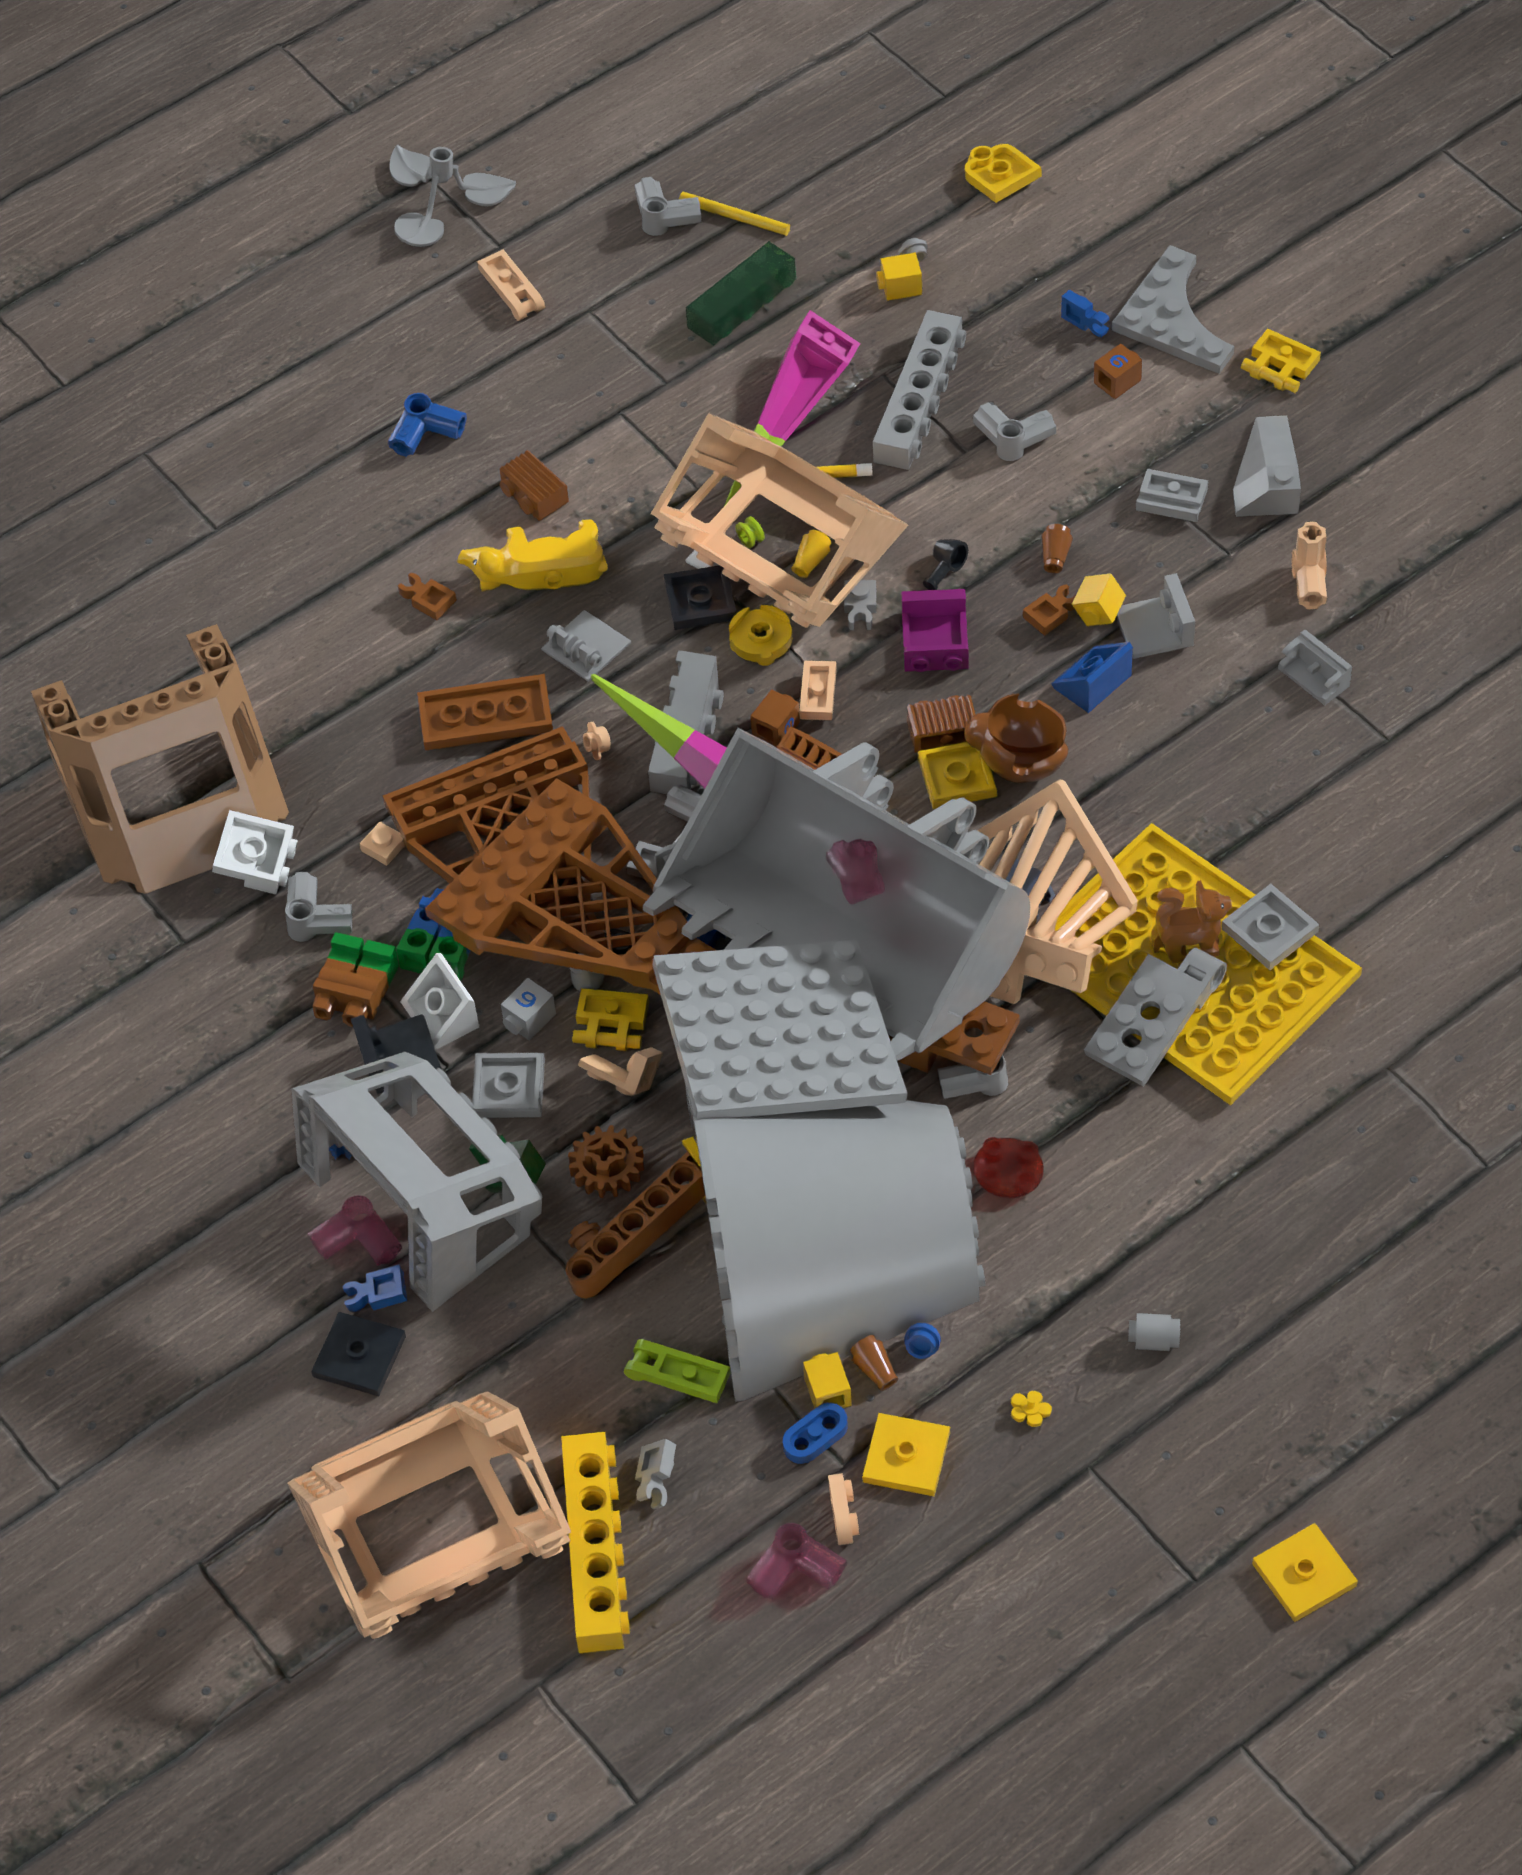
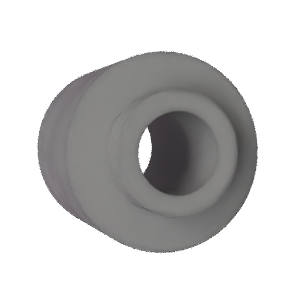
M1137 1313L1136 1320H1129L1128 1342H1135V1349L1170 1351V1347L1179 1348L1180 1319H1173L1171 1315Z

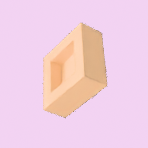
M379 822L360 842V848L363 853L386 866L405 847L400 832L382 822Z

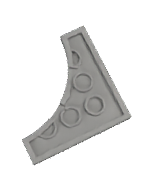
M1170 245L1113 320L1112 331L1220 374L1234 355V346L1213 335L1194 315L1187 299L1186 285L1189 275L1196 265V255Z

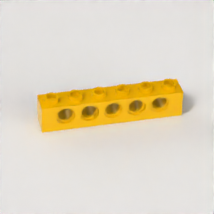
M605 1432L561 1436L567 1521L571 1533L568 1535L570 1539L571 1576L579 1653L624 1649L623 1635L630 1634L628 1611L621 1612L620 1604L621 1600H627L625 1577L618 1578V1567L624 1566L623 1545L616 1544L615 1533H622L620 1511H613L612 1500L619 1499L617 1477L610 1478L609 1468L616 1467L614 1445H607ZM588 1472L598 1473L595 1477L592 1478L584 1477V1475ZM593 1504L601 1506L595 1511L586 1510L588 1506ZM596 1537L604 1539L599 1544L588 1543L591 1539ZM596 1571L606 1572V1574L603 1577H591V1575ZM598 1605L609 1606V1608L603 1612H596L593 1610Z

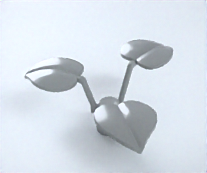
M396 145L390 158V174L393 180L401 185L413 187L420 184L421 181L427 183L432 179L426 215L423 216L413 212L401 215L395 222V234L402 242L418 247L435 244L442 238L444 223L437 219H431L437 183L449 181L452 175H454L459 188L466 190L465 198L469 202L480 206H493L502 202L515 188L516 181L485 173L468 174L462 181L458 172V165H453V152L446 147L433 148L430 151V157Z

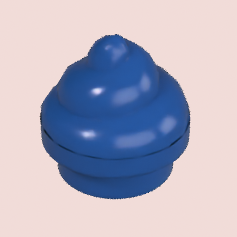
M928 1323L911 1325L904 1336V1343L908 1353L918 1359H926L935 1354L941 1342L937 1329Z

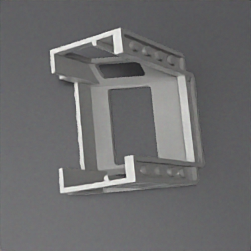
M403 1052L292 1088L298 1164L321 1187L331 1180L329 1147L333 1144H336L338 1148L344 1146L408 1216L410 1288L432 1312L530 1236V1223L541 1214L542 1194L528 1176L519 1160L520 1156L515 1147L509 1142L503 1143L496 1135L497 1131L494 1125L486 1117L481 1119L476 1114L470 1099L462 1092L458 1094L450 1086L451 1081L442 1069H435L427 1060ZM383 1069V1072L360 1080H352L354 1078ZM384 1086V1092L376 1099L369 1093L371 1090ZM426 1093L484 1155L489 1163L451 1177L445 1176L383 1107L395 1099L412 1118L417 1114V1099ZM498 1181L503 1182L502 1205L480 1214L472 1215L460 1197ZM505 1218L515 1229V1233L476 1264L477 1230L483 1225Z

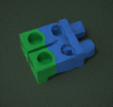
M436 888L430 898L422 896L419 903L420 908L416 910L396 948L400 969L421 974L435 954L441 953L459 980L462 981L465 973L464 966L471 950L456 942L450 930L427 917L425 908L443 891V889Z

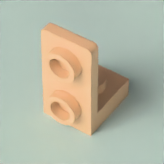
M653 1047L638 1051L630 1058L627 1070L596 1054L581 1058L578 1066L587 1070V1074L590 1077L600 1081L606 1080L616 1085V1090L620 1093L633 1096L650 1089L663 1052Z

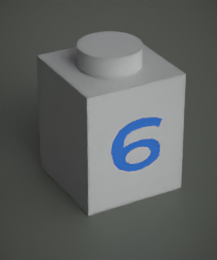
M529 978L501 1004L504 1026L515 1035L519 1033L529 1041L556 1015L553 995Z

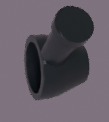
M940 539L936 542L933 548V557L939 564L930 576L923 581V585L928 590H937L939 583L949 571L957 572L963 567L968 557L969 549L967 543L957 539Z

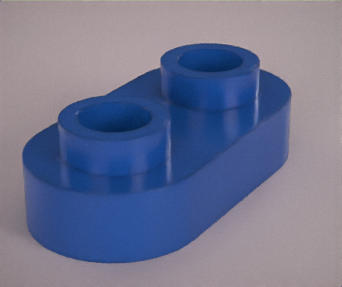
M824 1403L791 1426L783 1436V1450L786 1457L794 1463H808L840 1440L846 1434L848 1428L845 1410L837 1404ZM827 1423H833L836 1425L832 1429H826L823 1427ZM804 1444L807 1448L805 1450H797L796 1446Z

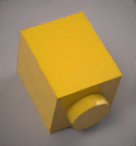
M916 252L880 258L881 271L876 272V279L879 290L884 289L887 301L922 295V273Z
M1112 574L1085 576L1072 605L1086 626L1112 624L1126 594Z
M838 1352L829 1355L818 1354L810 1360L803 1362L804 1380L814 1408L824 1403H834L842 1408L852 1406L851 1388Z

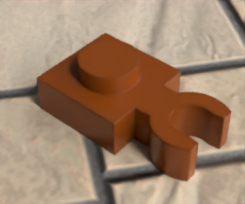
M415 573L408 574L409 583L412 586L407 587L401 583L398 585L399 594L405 599H411L412 607L435 620H438L457 601L454 591L433 579L424 584Z
M1067 584L1062 585L1058 588L1056 596L1053 598L1045 593L1023 609V618L1045 636L1068 619V611L1075 610L1072 605L1075 596L1066 598L1069 595V586Z

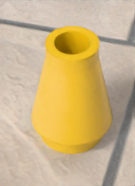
M810 530L808 534H804L795 562L791 567L792 571L799 577L807 578L811 571L830 553V538L818 530Z

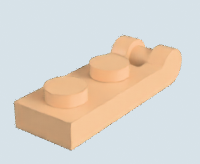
M504 250L477 261L479 271L508 305L517 321L526 318L527 313L532 311L539 312L545 309L544 300L539 292ZM525 297L528 299L527 301L522 302V303H521V301H520L521 299H523V298H525Z

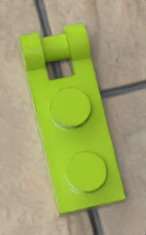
M644 1339L637 1340L633 1349L635 1354L633 1360L627 1362L623 1371L632 1380H645L714 1403H718L731 1374L729 1366ZM651 1359L656 1360L654 1366L646 1364L647 1361Z

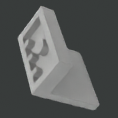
M1177 573L1164 576V589L1160 590V597L1121 605L1116 618L1125 642H1130L1133 646V659L1194 646L1195 619Z

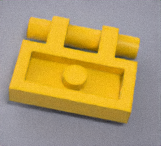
M1267 328L1252 347L1251 356L1257 358V360L1254 362L1245 358L1241 364V369L1249 372L1250 377L1260 380L1262 378L1273 383L1274 387L1281 391L1286 389L1296 393L1300 382L1292 379V377L1295 375L1305 380L1320 361L1321 352ZM1273 365L1281 369V371H1274L1268 368V366Z
M581 988L576 1022L577 1024L587 1025V1030H574L572 1042L585 1044L586 1048H597L598 1045L616 1047L618 1051H627L628 1048L641 1049L642 1036L629 1034L630 1029L644 1030L649 1006L648 994ZM600 1026L618 1028L617 1033L599 1032Z

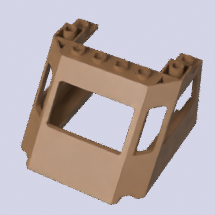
M217 624L186 635L203 672L202 675L87 717L79 718L62 680L31 691L53 764L104 882L113 884L123 880L133 883L137 892L150 893L213 869L229 810L275 822L285 820L289 814L237 662ZM216 732L232 766L237 786L140 823L130 825L111 776L112 769Z

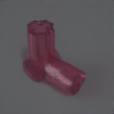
M859 838L848 843L845 840L834 843L832 848L826 852V861L840 879L843 894L851 905L884 893V882L877 865V848L872 841H865Z
M361 1195L348 1198L344 1202L341 1211L307 1233L315 1249L325 1260L356 1239L377 1266L388 1264L402 1250L401 1243L376 1213L371 1201ZM367 1214L362 1220H353L356 1215Z
M787 1523L777 1530L775 1540L746 1578V1582L755 1592L764 1598L773 1600L794 1570L797 1569L829 1590L832 1586H835L847 1566V1560L808 1536L806 1530L801 1525ZM789 1540H795L801 1546L796 1550H787L783 1547V1544Z

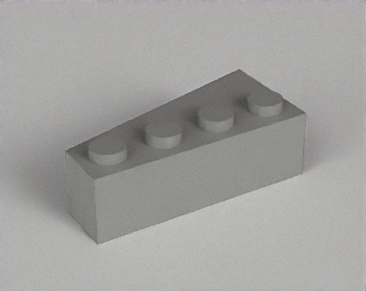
M678 650L676 663H678L679 676L672 675L669 706L665 705L663 712L705 736H708V734L712 735L716 724L714 713L716 709H721L724 697L723 690H719L716 656ZM655 742L648 770L650 791L668 794L673 786L682 785L690 790L692 785L697 786L698 782L664 748Z

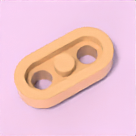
M843 1473L828 1475L838 1545L852 1544L853 1536L859 1535L857 1514H849L848 1502H854L851 1479L844 1480Z

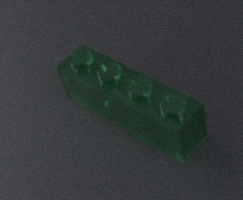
M768 241L686 306L687 328L714 346L722 338L727 337L741 323L750 319L761 307L770 303L781 291L793 284L796 280L795 258Z

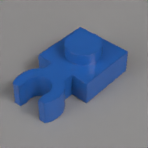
M1071 290L1062 295L1061 318L1083 331L1089 328L1098 337L1104 336L1109 331V328L1104 325L1109 320V316L1104 312L1094 311L1093 303L1087 298Z
M400 1265L367 1273L366 1283L360 1284L359 1282L352 1281L343 1285V1290L347 1296L357 1294L353 1299L344 1301L349 1312L359 1311L367 1303L370 1304L373 1310L407 1301L404 1271Z

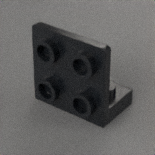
M364 1014L351 1019L365 1065L407 1052L427 1060L435 1069H441L423 1014L378 1030L376 1025L369 1027ZM383 1069L373 1073H369L368 1076L383 1072ZM384 1086L375 1089L377 1094L384 1092Z

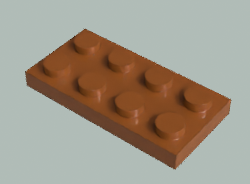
M545 674L417 692L425 751L542 734L553 730Z

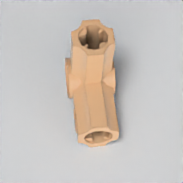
M1305 522V525L1298 529L1296 549L1292 550V575L1297 581V597L1299 605H1303L1306 609H1318L1319 606L1326 604L1327 601L1325 583L1327 570L1325 550L1326 529L1318 525L1317 522Z

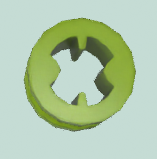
M751 516L745 519V523L739 522L735 526L739 539L749 549L755 546V542L761 543L765 539L760 524Z

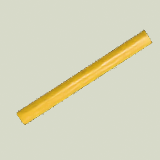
M684 191L679 199L698 197L701 210L787 236L790 231V224Z

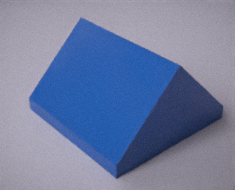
M1130 642L1094 646L1053 681L1051 685L1056 691L1089 713L1132 676L1133 646Z

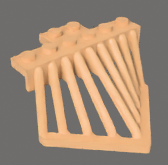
M1061 779L977 830L988 836L989 840L995 837L979 864L989 871L992 870L1005 845L1010 841L994 872L1006 880L1031 828L1035 825L1010 880V883L1022 889L1056 812L1060 810L1066 819L1065 830L1028 896L1030 901V918L1022 945L1010 968L1000 981L999 986L990 995L1012 1004L1020 1001L1024 975L1078 993L1087 990L1092 958L1099 954L1102 949L1101 945L1094 942L1133 915L1137 908V898L1067 783ZM1041 807H1043V810L1037 821L1038 811ZM1017 822H1019V824H1018V826H1017V828H1016V830H1015V832H1014V834H1013V836H1012V825H1014V824H1016ZM1078 839L1085 850L1083 859L1036 924L1039 904L1073 841ZM1095 867L1102 878L1100 889L1058 931H1055L1057 918L1088 873ZM1113 896L1119 908L1078 938L1074 937L1076 931L1108 898Z

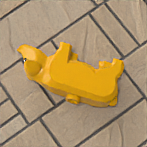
M591 519L579 521V530L571 533L566 538L544 537L528 542L521 527L509 528L506 530L508 540L503 548L498 550L485 546L462 550L457 559L458 564L467 566L479 578L482 592L498 588L501 584H507L522 590L558 589L585 585L599 579L603 572L608 570L603 549L597 541L598 528Z

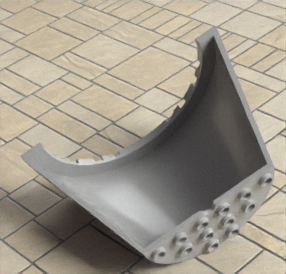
M685 1084L691 1129H695L713 1249L716 1258L721 1300L730 1298V1300L722 1301L735 1402L744 1401L803 1376V1362L810 1360L815 1355H829L838 1352L841 1360L852 1355L850 1349L867 1336L874 1335L877 1340L883 1342L905 1333L911 1325L931 1322L980 1301L979 1287L985 1286L983 1266L977 1265L976 1256H979L977 1241L979 1230L976 1216H972L971 1207H973L971 1189L973 1188L970 1168H966L965 1165L966 1148L964 1138L959 1136L958 1127H954L952 1116L946 1105L906 1100L905 1103L752 1117L696 1119Z

